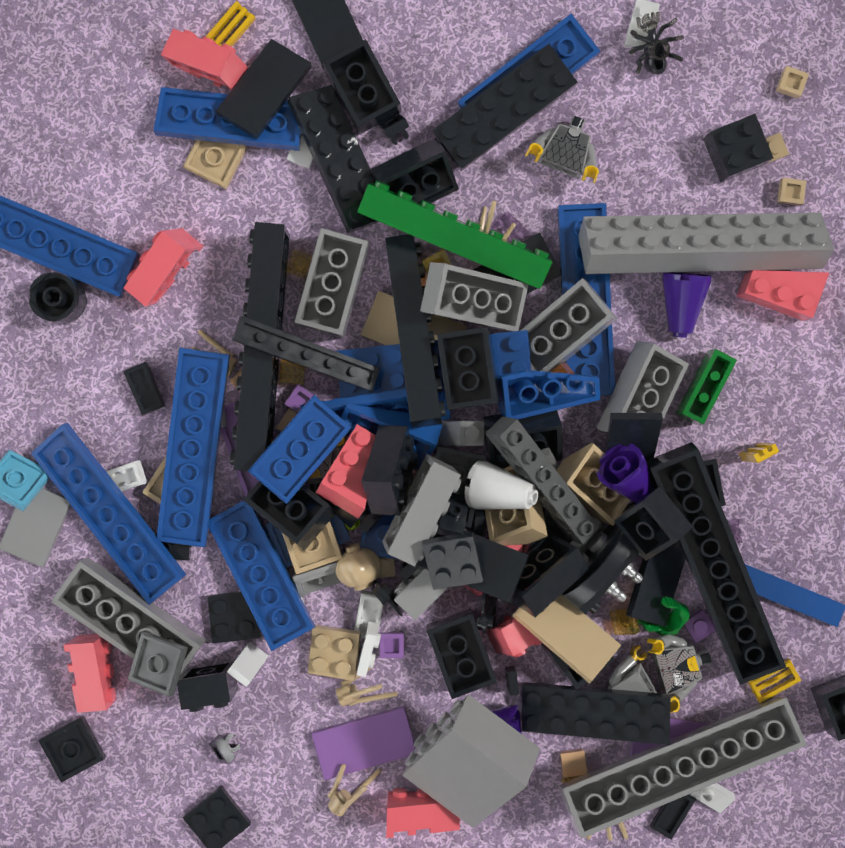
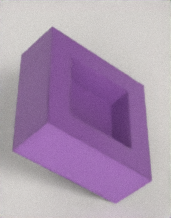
M298 384L284 404L298 413L301 410L300 405L306 404L313 394Z
M702 609L689 616V620L684 624V627L695 643L715 631L714 626Z
M380 632V658H404V632Z

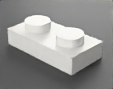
M647 0L635 1L624 47L631 49L634 46L647 43L632 38L631 35L633 32H637L639 35L647 37L648 28L653 29L655 26L660 4Z
M370 621L368 623L356 674L358 676L366 677L368 668L373 669L376 654H372L373 647L378 648L381 634L377 633L378 623Z

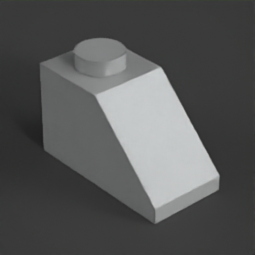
M442 421L437 445L484 446V421Z

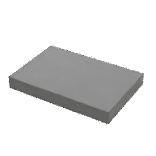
M42 488L24 511L15 508L0 543V550L38 566L45 567L71 504L64 496Z

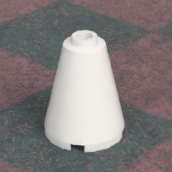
M477 461L468 474L467 478L471 479L470 487L465 486V500L471 508L529 509L537 502L538 491L534 484L488 461Z

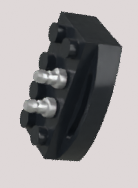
M616 523L608 525L604 532L598 533L592 539L588 546V551L582 553L589 570L564 591L562 595L585 615L589 611L594 614L602 605L599 599L604 593L616 596V599L621 602L626 600V594L620 591L615 582L620 574L623 576L627 575L636 583L642 581L643 577L640 573L636 572L631 561L636 556L640 558L643 556Z

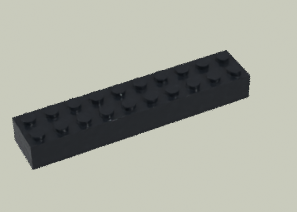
M255 222L254 229L250 230L249 242L253 244L252 254L249 253L247 258V267L251 268L250 278H246L245 292L249 294L248 302H244L243 316L282 331L290 234L285 224ZM245 345L244 352L240 351L239 366H242V375L238 376L236 387L237 391H240L239 401L235 402L234 414L238 416L237 425L233 426L232 439L236 440L235 450H232L230 455V465H234L233 470L248 471L270 446V439H273L280 358Z
M690 442L646 460L656 488L660 486L693 526L679 540V544L732 672L739 684L741 685L787 668L699 449Z

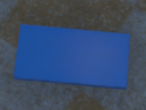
M313 395L251 466L248 472L287 504L352 427Z

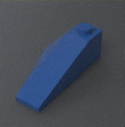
M522 370L501 375L498 381L500 396L498 410L503 417L522 419L601 400L599 377L593 375Z
M347 404L341 415V418L352 427L351 431L358 424L376 435L379 425L408 426L410 436L414 438V453L418 454V465L416 468H413L418 471L425 455H431L437 446L442 424L413 429L410 413Z

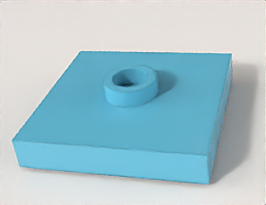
M9 450L0 460V500L24 511L50 478L40 465Z

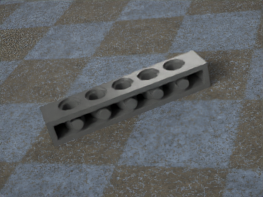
M502 416L485 434L516 474L535 485L538 491V502L566 538L584 545L600 527L518 419Z

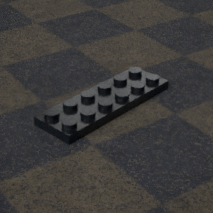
M548 44L433 129V134L462 171L574 88L578 82L551 45Z
M328 85L289 97L287 100L288 105L347 234L378 223L379 221L358 213L368 184H375L376 180L333 86Z
M523 682L522 731L670 745L671 694L580 687L576 690L573 686Z

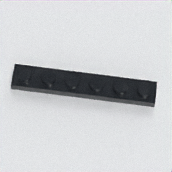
M244 316L239 317L231 340L369 392L373 391L380 370L376 366Z

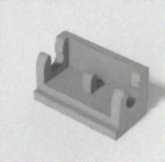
M334 561L297 575L294 570L293 580L300 597L341 583L337 578L335 570L338 562Z

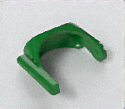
M663 597L661 600L663 606L673 608V611L668 616L666 626L630 617V620L642 625L646 631L656 632L661 636L666 634L676 635L689 620L690 614L686 604L670 597Z

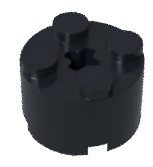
M44 273L32 282L29 289V305L32 311L38 317L58 324H68L77 320L83 314L88 302L82 285L75 279L61 273Z

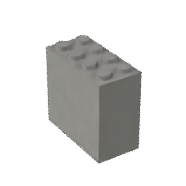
M468 694L463 700H456L449 713L445 711L438 719L437 724L432 723L428 727L425 735L421 733L413 744L415 750L406 758L404 762L406 768L402 775L474 828L527 787L540 748Z

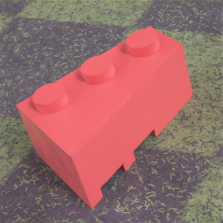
M173 29L161 53V56L172 66L198 78L204 77L214 81L213 85L219 88L223 84L232 90L248 70L247 65L235 54L236 50L233 47L224 43L222 46L217 45L215 41L205 36L202 39L198 38L194 33L185 29L183 32Z
M183 228L159 231L152 240L154 243L152 247L141 255L139 259L141 263L137 269L132 270L127 276L128 282L124 289L145 307L154 305L174 283V277L180 268H186L190 264L187 258L194 250L200 252L204 247Z
M752 270L744 274L737 297L802 321L814 317L829 272Z
M358 424L316 491V494L357 518L361 516L366 506L367 498L361 480L376 436Z
M511 615L504 617L505 621L495 626L487 634L496 653L514 656L515 658L527 653L528 647L542 644L536 636L514 617H511Z
M98 634L78 635L63 645L64 651L70 652L72 663L68 664V671L74 672L75 684H72L77 713L106 711L113 705L116 699V690L111 686L114 666L109 660V654L112 653V644Z
M395 788L393 791H388L386 838H393L394 832L407 831L408 836L416 835V830L429 829L430 833L460 830V818L423 790L418 789L417 792H407L404 788Z

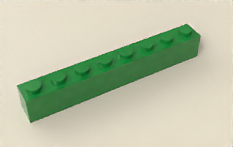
M376 181L375 184H368L358 213L541 289L552 264V260L548 258L549 253L538 248L534 252L526 249L527 244L517 239H513L512 242L503 239L504 234L490 229L489 232L481 230L479 223L469 219L466 223L457 219L458 215L451 211L444 210V213L434 210L435 205L422 200L421 204L411 200L413 196L399 190L398 194L389 191L390 186L382 182Z

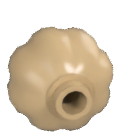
M359 543L345 547L346 552L342 554L340 560H337L338 563L335 568L337 578L345 586L354 587L355 591L373 586V581L378 578L381 571V561L378 555L371 549L360 547Z

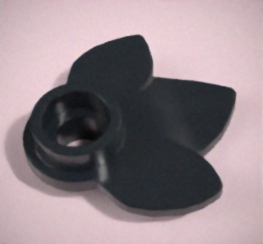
M375 579L373 583L376 587L372 592L383 605L389 602L402 617L403 613L399 609V605L394 601V593L385 583L381 585Z
M483 593L482 608L477 617L478 630H483V633L488 634L495 627L496 603L498 599Z

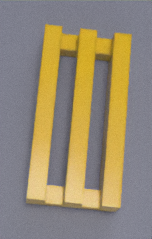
M236 0L206 37L215 41L217 45L222 46L221 43L242 18L246 16L245 21L225 43L233 47L256 18ZM239 10L240 12L235 16V18L229 23V25L223 30V32H222V33L217 37V39L215 40L214 38L219 34V32L225 27V25L231 20V18H232V17L237 13V11Z
M775 443L755 444L756 447L748 448V452H740L739 456L744 462L760 463L777 454L779 449Z
M790 659L784 660L786 667L789 669L756 686V684L781 670L747 682L759 703L802 681ZM790 674L793 675L792 678L766 691L765 693L760 694L759 691L779 682L781 679L785 678Z

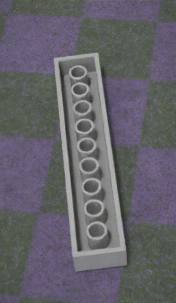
M821 212L584 216L578 235L585 274L823 269L834 252V247Z
M774 697L670 740V745L658 744L560 784L558 788L575 832L582 839L807 746V743L787 698Z

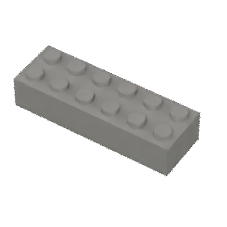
M89 557L79 561L51 601L133 660L141 632L145 631L188 647L180 676L206 641L156 604L152 603L149 605L139 592Z

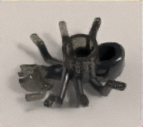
M651 12V19L649 14L646 13L642 17V25L641 18H636L637 27L648 34L645 37L639 35L634 30L630 31L632 38L647 42L644 45L634 46L629 50V54H633L644 49V53L636 60V65L638 66L635 71L636 74L640 73L643 60L647 72L656 75L662 74L666 70L667 57L679 62L683 61V57L670 53V45L668 43L683 40V35L659 39L666 28L673 26L677 22V18H673L670 22L661 25L657 34L656 29L660 22V12H656V17L655 13Z

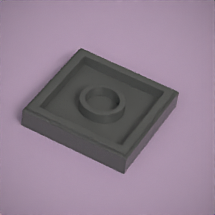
M147 631L141 632L128 680L168 697L174 696L188 647Z

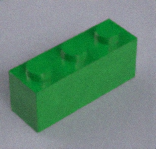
M718 349L708 350L675 414L695 425H704L737 359Z

